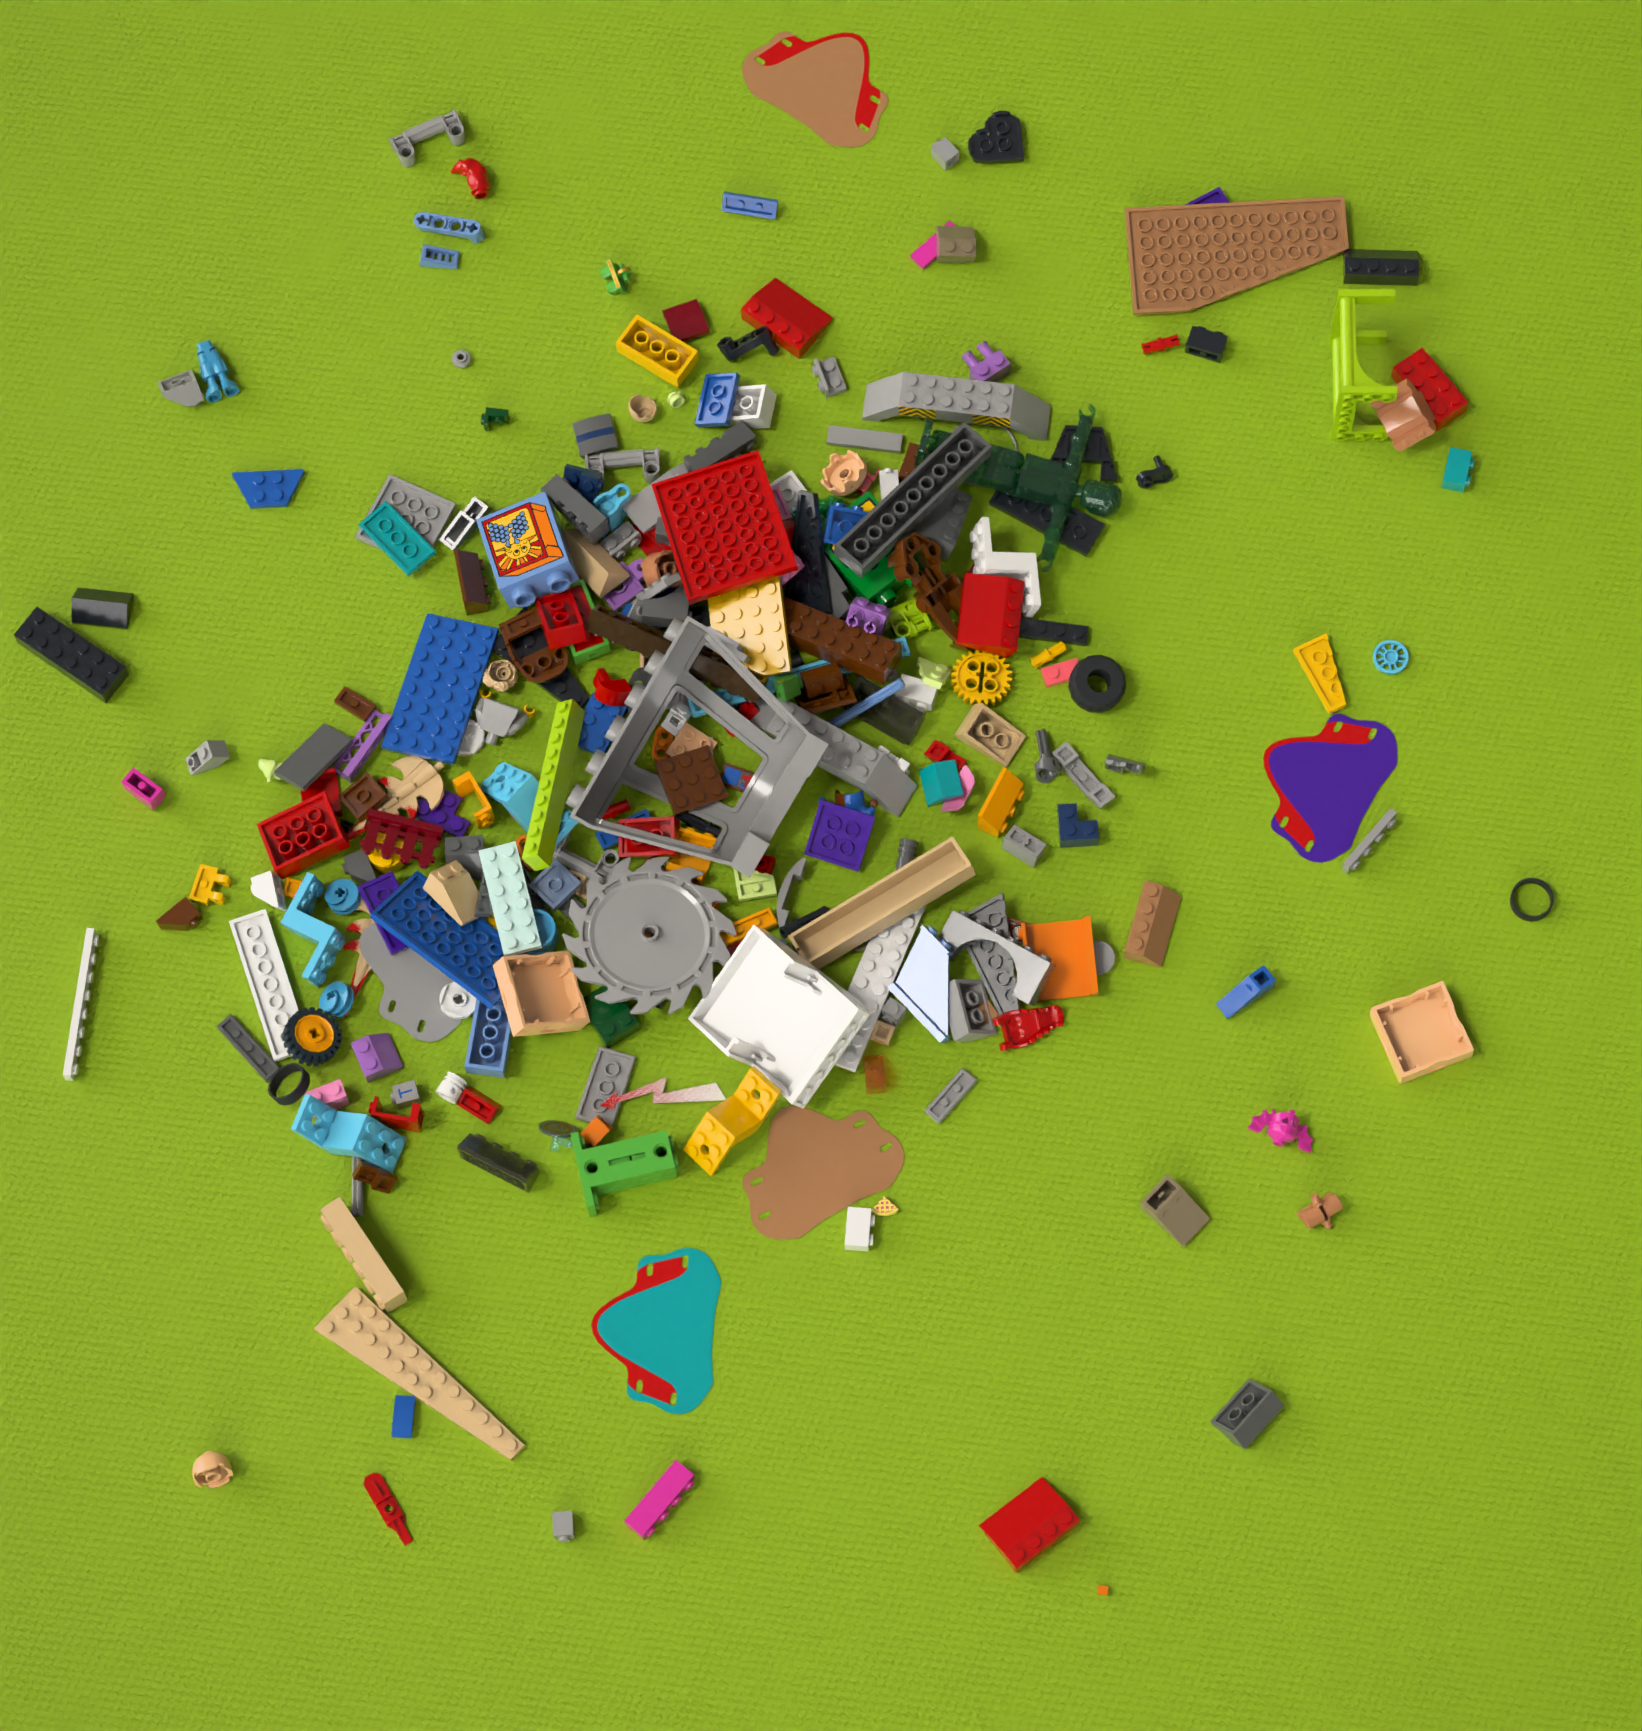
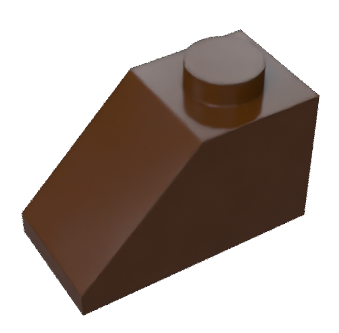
M184 897L157 919L156 923L161 930L189 931L191 928H196L203 918L194 905Z

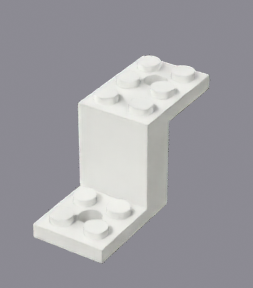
M981 517L970 532V542L973 543L971 557L975 563L973 574L1007 576L1025 581L1021 613H1023V618L1031 619L1041 606L1036 553L992 552L989 517Z

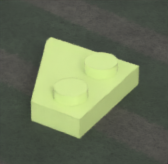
M918 657L916 665L920 666L919 674L922 676V683L940 690L950 678L952 669H949L944 664H937Z
M733 868L739 902L777 896L774 875L759 873L757 870H754L751 877H748Z

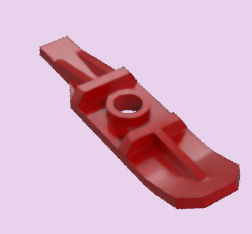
M373 1472L365 1477L363 1485L387 1527L397 1532L404 1546L413 1542L405 1528V1516L381 1474ZM391 1505L393 1509L391 1512H386L385 1507Z

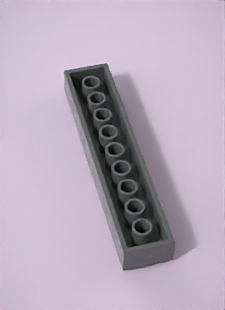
M964 422L835 544L834 555L862 579L895 547V543L898 540L905 538L991 456L992 445Z

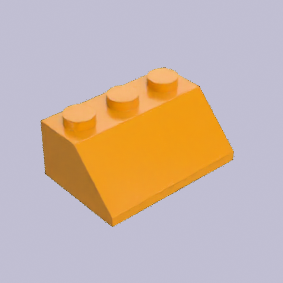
M1003 767L978 814V829L997 838L1000 833H1005L1008 827L1007 820L1009 816L1013 817L1017 809L1015 806L1017 801H1021L1025 794L1023 790L1024 783L1005 767Z

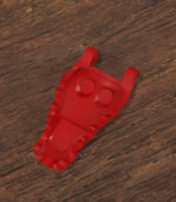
M1051 1005L1045 1008L1016 1009L992 1020L994 1026L1001 1025L1005 1041L999 1044L1000 1051L1028 1046L1034 1043L1037 1038H1041L1049 1033V1030L1063 1026L1064 1015L1062 1008L1059 1005Z

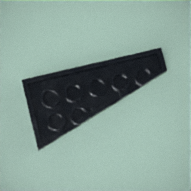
M799 490L791 549L805 566L787 581L785 597L819 611L831 612L818 493Z
M523 607L517 615L528 611L527 607ZM541 628L511 641L519 659L548 646L545 634ZM501 633L497 637L493 652L503 660L513 663ZM566 667L562 674L549 681L535 683L560 702L573 699L583 708L589 701L588 696L568 667Z

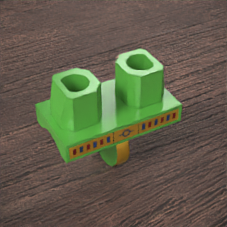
M612 259L607 260V266L603 267L600 272L605 280L611 277L613 279L612 282L606 284L608 293L611 295L619 292L623 295L628 293L624 282L630 281L631 268L625 267L624 264H620L618 267V264L613 263Z

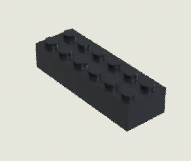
M39 607L33 610L14 634L19 645L105 703L109 701L129 676L126 666Z

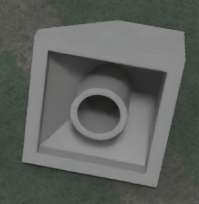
M192 369L157 382L163 397L186 407L196 406L204 400Z

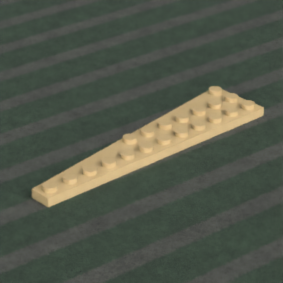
M356 1286L314 1328L316 1332L337 1344L346 1352L352 1354L432 1409H435L510 1461L525 1447L517 1437Z

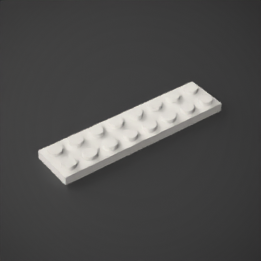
M263 909L230 920L229 923L273 1060L277 1062L293 1056V1054L289 1055L287 1053L288 1048L284 1047L285 1041H283L282 1037L288 1020L299 1010L267 911Z

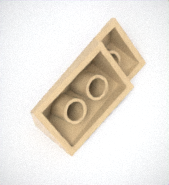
M565 529L564 535L577 574L580 579H584L585 584L598 597L602 598L630 577L629 573L598 542L592 545L578 530Z

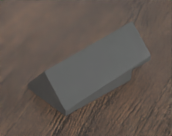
M825 555L831 612L825 613L846 621L850 609L848 589Z

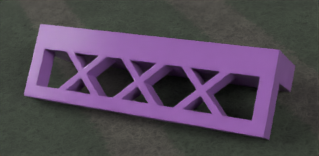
M376 710L372 712L354 737L353 744L333 766L337 775L350 783L385 736L389 722L392 719L391 715L387 713L383 715ZM375 717L380 718L378 724L373 728L372 721ZM366 733H370V735H369L368 738L365 740V742L362 743V741H361L362 735H363V734H366ZM360 748L355 756L351 758L350 752L352 749ZM349 763L343 772L339 770L342 764Z

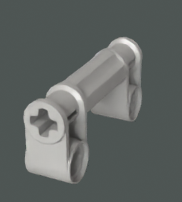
M453 109L449 114L439 115L422 124L402 131V134L389 137L388 139L402 166L412 167L416 163L413 144L445 131L450 142L455 146H460L466 141V136L456 110Z
M659 447L652 450L637 449L607 452L593 456L585 454L586 469L603 473L602 480L604 485V469L643 465L644 479L649 484L661 477Z
M569 832L555 847L553 859H556L564 867L586 876L587 879H590L597 872L599 883L602 885L606 884L616 864L620 862L618 853L615 850L605 851L596 865L565 849L571 839ZM615 857L616 861L614 863L608 864L606 862L608 858Z

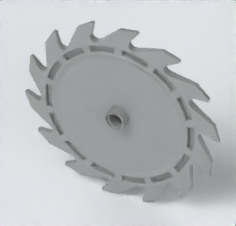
M628 857L616 864L611 876L604 885L599 883L597 872H595L586 884L587 906L580 908L573 899L570 903L569 916L579 933V937L573 938L562 934L567 950L587 964L585 968H572L571 971L583 982L602 985L608 988L606 992L595 996L597 1000L608 1004L632 999L637 1000L638 1003L630 1011V1014H646L665 999L671 1001L668 1014H672L683 1008L694 986L701 988L702 997L705 999L713 984V963L719 962L724 967L731 956L720 937V933L726 932L734 937L737 936L732 921L712 907L713 903H727L728 900L717 889L691 883V880L703 875V872L686 867L666 872L662 871L661 868L669 860V857L652 858L633 872L628 869L631 857ZM646 933H652V934H654V936H653V937H647V936H645V934H646Z

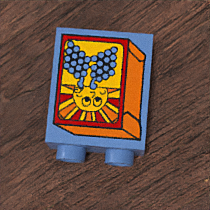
M546 492L476 520L499 591L510 609L516 606L527 607L535 601L536 597L550 592H564L572 583L580 581L557 512Z

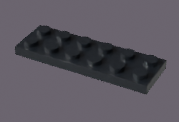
M1007 472L989 501L990 506L1087 557L1105 528L1104 523Z

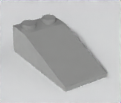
M682 463L667 471L651 484L691 471ZM651 484L632 497L623 507L625 513L643 534L654 529L657 525L658 517H661Z

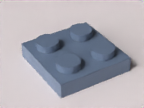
M555 859L551 863V867L544 869L528 886L551 909L557 911L583 885Z

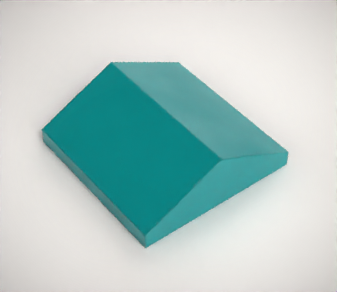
M956 760L934 762L919 770L928 807L964 796Z

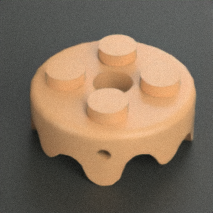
M850 450L847 451L846 455L832 453L829 466L822 470L824 479L820 480V482L835 496H845L855 492L866 477V462L858 453Z

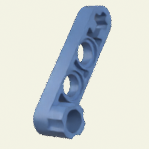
M420 212L414 217V223L421 231L468 238L473 243H479L485 238V233L480 223L475 220ZM438 221H444V225L442 227H435V224ZM457 223L461 224V228L459 230H452L453 225Z

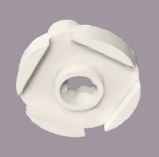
M453 981L445 985L441 990L439 1003L442 1012L448 1017L467 1019L474 1013L476 998ZM458 995H461L462 1000H464V1002L456 1004V1001L453 1000V998H457Z

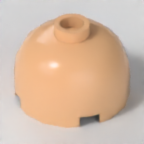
M207 1451L195 1460L192 1475L194 1483L198 1487L203 1488L202 1485H208L209 1488H216L230 1481L229 1477H233V1470L229 1459L224 1454Z

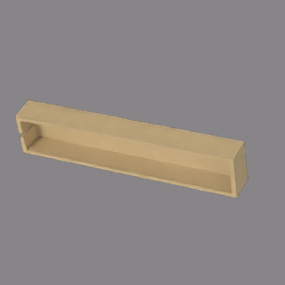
M952 836L788 935V938L797 954L819 970L976 874L972 864Z

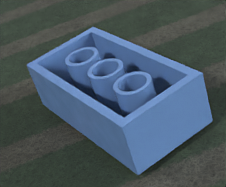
M476 998L464 1066L466 1073L505 1078L512 1031L502 999L490 1009Z

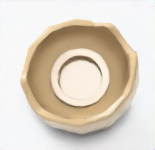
M636 394L630 398L628 403L629 413L634 420L648 422L655 418L657 406L650 396L642 397L640 394Z

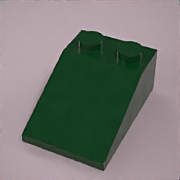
M602 986L585 996L584 1001L590 1018V1024L604 1046L609 1049L639 1031L640 1027L635 1016L630 1014L631 1010L624 1001L608 1004L595 999L596 995L608 990L606 986Z

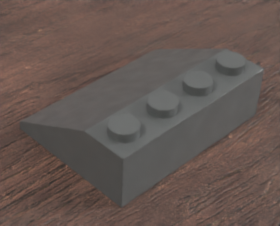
M956 488L906 537L916 532L927 537L932 542H936L941 548V555L939 557L947 560L956 545L973 496Z

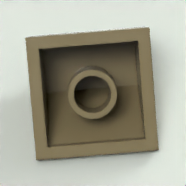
M936 226L937 262H974L976 258V238L973 227Z

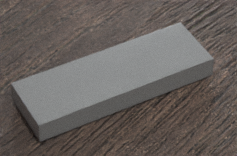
M962 1068L924 1110V1113L940 1124L976 1084L977 1080Z

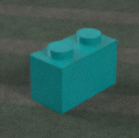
M1450 447L1441 488L1464 492L1465 486L1469 487L1471 476L1468 475V470H1472L1474 459L1471 458L1472 451Z

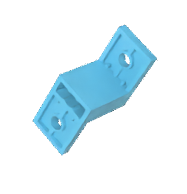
M502 762L483 781L480 789L485 796L502 803L525 832L528 833L539 782L532 774ZM565 808L555 847L578 823V821L570 817L572 811Z
M307 872L280 923L290 932L318 945L302 977L311 985L319 988L320 984H323L326 980L328 969L334 965L337 952L343 948L345 936L335 927L309 915L314 910L317 898L324 891V884L315 875Z
M305 1094L291 1127L292 1131L330 1154L360 1157L392 1174L406 1142L405 1137L367 1114L336 1111L309 1094ZM313 1116L316 1117V1122L314 1125L312 1123ZM385 1143L386 1150L383 1153L382 1146Z

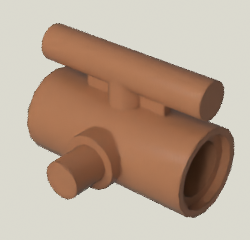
M1329 1192L1319 1198L1317 1193L1312 1194L1311 1199L1313 1202L1296 1213L1298 1218L1302 1219L1308 1229H1312L1320 1223L1324 1225L1325 1229H1330L1333 1226L1331 1216L1343 1209L1342 1203L1334 1193L1331 1194Z

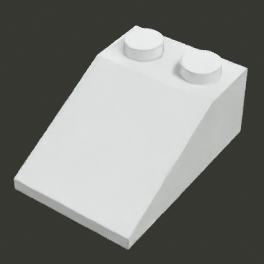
M766 384L738 386L730 425L734 426L743 421L751 429L770 428L777 394Z

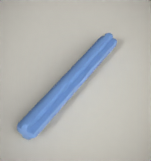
M901 678L897 679L827 722L838 728L905 687L904 681Z

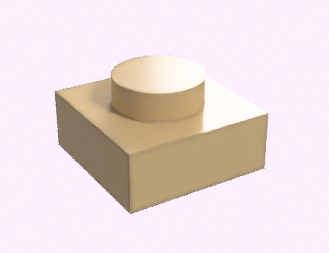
M877 1020L870 1040L889 1046L896 1027Z

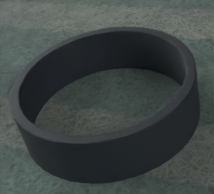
M1526 878L1519 881L1514 886L1510 896V906L1515 915L1522 920L1530 922L1545 918L1549 914L1554 902L1550 886L1537 878ZM1529 883L1543 887L1550 897V907L1548 910L1538 916H1529L1520 912L1513 900V894L1518 887Z
M297 1063L287 1064L272 1076L268 1086L269 1095L280 1105L293 1104L307 1091L310 1084V1075ZM302 1071L298 1086L290 1094L284 1097H277V1089L282 1080L293 1072Z

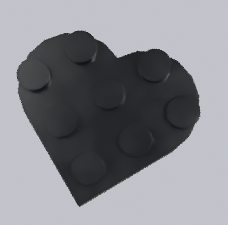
M1009 111L994 112L986 120L985 128L977 130L969 138L968 151L973 162L982 164L1023 162V143L1019 119L1011 115Z

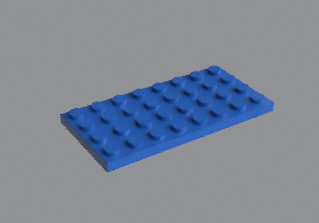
M427 613L392 714V719L389 722L382 743V749L455 765L483 682L484 672L488 667L499 634L498 628Z
M417 870L371 913L370 918L488 1008L492 1009L502 999L493 965L504 956L498 931L481 918L460 926L423 889L427 877Z

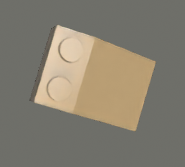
M983 703L972 706L954 735L972 749L1004 767H1007L1026 735Z
M455 860L430 872L423 889L460 926L480 918L474 917L479 892L469 872L459 862Z

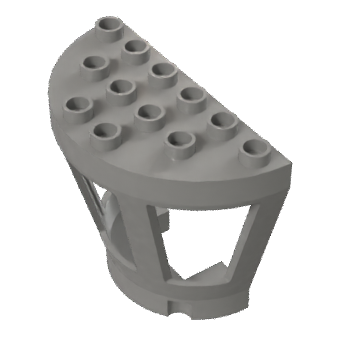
M687 616L684 622L674 617L663 636L672 642L665 654L658 650L654 651L644 668V671L652 675L647 686L636 682L624 702L625 705L632 708L631 713L627 719L617 714L604 736L613 742L607 754L599 749L596 750L585 771L594 775L586 789L576 784L565 804L574 808L570 817L590 829L726 864L751 877L768 848L773 834L807 777H810L828 743L809 733L708 627ZM706 641L783 719L785 725L776 739L769 737L689 673L690 667ZM676 691L684 694L763 759L735 807L716 802L689 811L691 814L722 827L712 848L602 819L620 786L623 784L669 804L659 776L636 766L634 762Z

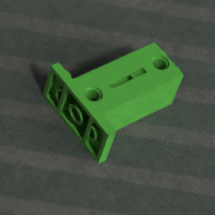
M667 1130L586 1149L584 1138L579 1137L578 1132L570 1133L590 1217L597 1216L596 1209H600L597 1196L677 1178L676 1171H680L677 1155H672L675 1152L672 1135L668 1136Z

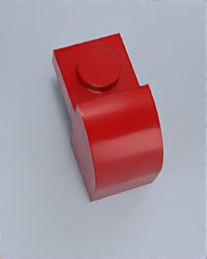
M605 668L597 669L593 679V684L596 688L594 697L605 705L627 706L624 702L632 689L626 679L611 680Z

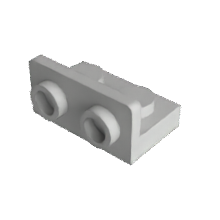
M835 357L819 362L817 358L813 359L814 366H811L814 377L817 376L819 379L817 384L820 393L824 392L825 397L828 398L847 391Z
M627 520L599 544L615 560H620L630 548H635L640 544L642 536Z

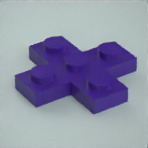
M445 790L441 802L434 810L430 809L427 801L421 798L418 800L419 811L415 819L443 826L442 837L445 833L453 837L465 836L471 825L470 821L455 815L463 801L460 796Z

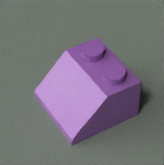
M389 1033L367 1035L351 1042L367 1083L404 1068Z

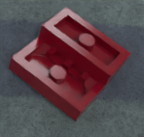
M697 299L662 310L670 334L682 342L710 333Z

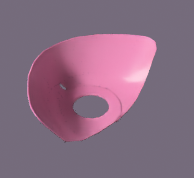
M966 765L963 766L959 773L964 796L945 801L941 812L957 811L963 807L975 782L973 774Z

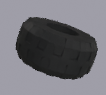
M1103 655L1087 656L1075 665L1070 674L1068 688L1071 698L1080 708L1088 712L1102 713L1108 711L1122 699L1126 689V676L1121 666L1112 658ZM1092 675L1102 677L1107 684V691H1093L1087 683V678Z

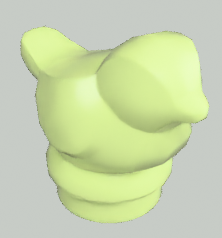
M260 759L258 767L263 771L267 782H271L273 779L280 781V778L275 776L274 771L282 763L278 764L275 760Z

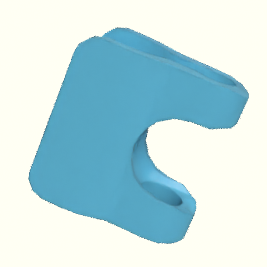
M625 484L616 485L610 491L597 496L593 501L594 507L609 521L608 524L611 531L619 528L623 520L628 516L623 507L631 498V490ZM621 490L627 492L620 498L617 496V493Z

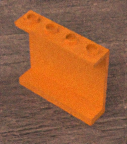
M1085 916L1081 920L1032 925L1021 923V928L1018 929V938L1023 940V948L1027 945L1035 949L1034 954L1038 956L1044 954L1052 959V964L1056 965L1037 1001L1098 995L1090 916Z

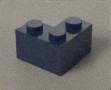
M1077 803L1058 804L1057 818L1060 848L1098 846L1097 820L1078 821Z

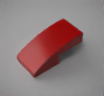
M936 739L924 753L933 763L956 760L959 773L964 765H968L965 759L953 753L948 746Z

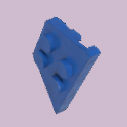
M304 469L233 472L232 476L250 509L288 507L292 495L298 488L297 485L301 477L304 476Z

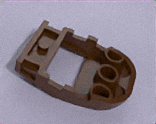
M537 606L498 624L509 656L527 681L543 683L559 676L565 671L568 664V653L565 647L550 650L547 646L519 659L511 644L512 640L542 627Z

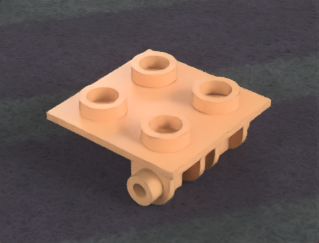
M686 722L666 751V754L672 757L706 745L709 746L712 752L718 742Z

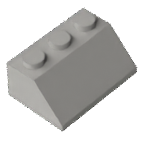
M954 979L949 982V1025L954 1042H970L997 1034L993 1019H991L987 1002L988 997L982 980ZM983 1002H985L990 1019L984 1026L981 1024L984 1021V1014L980 1009L976 1008Z

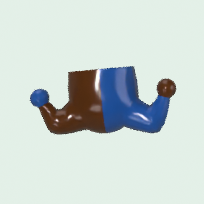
M835 790L836 804L873 816L875 815L878 801L872 799L870 802L871 807L868 808L865 805L863 790L853 794H841L839 790ZM820 797L819 800H818V803H820V800H821V799H823V800H826V799H825L824 797Z

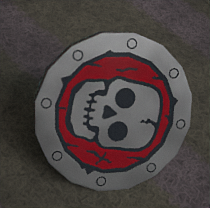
M546 1120L539 1124V1130L542 1133L553 1137L551 1151L557 1152L559 1145L571 1148L572 1141L566 1138L571 1137L570 1133L577 1132V1128L574 1125L557 1120Z

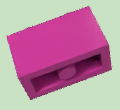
M134 767L121 781L126 791L153 811L166 797L162 788Z

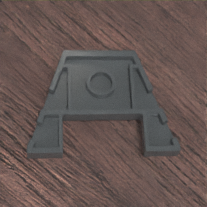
M521 861L532 908L548 913V908L544 906L541 898L529 888L528 885L533 880L523 861ZM482 872L474 917H491L493 909L484 872Z

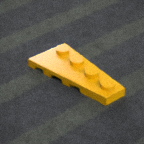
M1327 633L1294 648V655L1328 714L1346 707Z

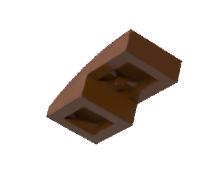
M360 1160L352 1173L354 1180L371 1184L373 1190L388 1194L398 1180L395 1175L387 1170Z

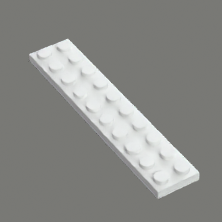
M927 905L870 938L848 989L850 994L867 1006L865 1010L870 1015L837 1060L836 1066L856 1073L881 1014V1009L885 1005L890 993L888 987L894 983Z

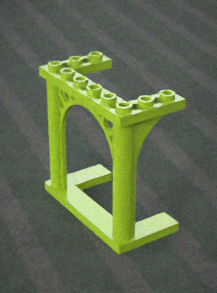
M1338 289L1329 336V344H1332L1333 425L1331 439H1336L1337 441H1345L1347 439L1383 441L1388 438L1384 425H1368L1355 414L1358 401L1366 403L1382 401L1389 403L1396 401L1398 393L1397 386H1384L1373 381L1364 373L1359 365L1356 355V344H1385L1387 334L1386 330H1356L1355 305L1394 304L1395 289Z

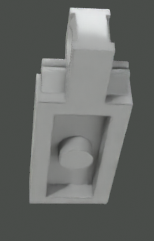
M708 627L739 660L748 664L751 657L742 653L744 648L740 644L712 627ZM706 641V643H705L704 645H705L706 647L710 648L711 650L715 651L716 653H718V652Z

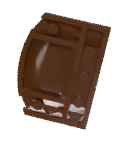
M845 674L842 675L845 685L843 689L808 698L802 688L800 689L801 694L794 697L799 707L812 714L855 703L857 700Z

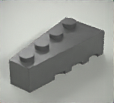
M740 421L723 432L722 438L715 437L712 439L708 447L703 448L701 446L696 449L694 456H685L684 464L690 471H694L741 456L756 447V435L743 421Z
M556 474L541 488V493L546 492L553 506L592 545L610 531L607 518L588 502L577 489L574 490L566 478H561Z

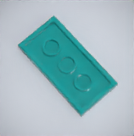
M387 501L358 524L359 528L408 577L436 554V550Z

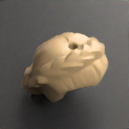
M508 660L494 661L485 670L483 683L487 687L494 688L499 692H505L517 683L519 678L518 671L514 664Z

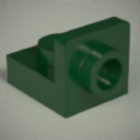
M486 407V412L481 417V425H484L485 431H489L490 422L497 425L509 424V411Z

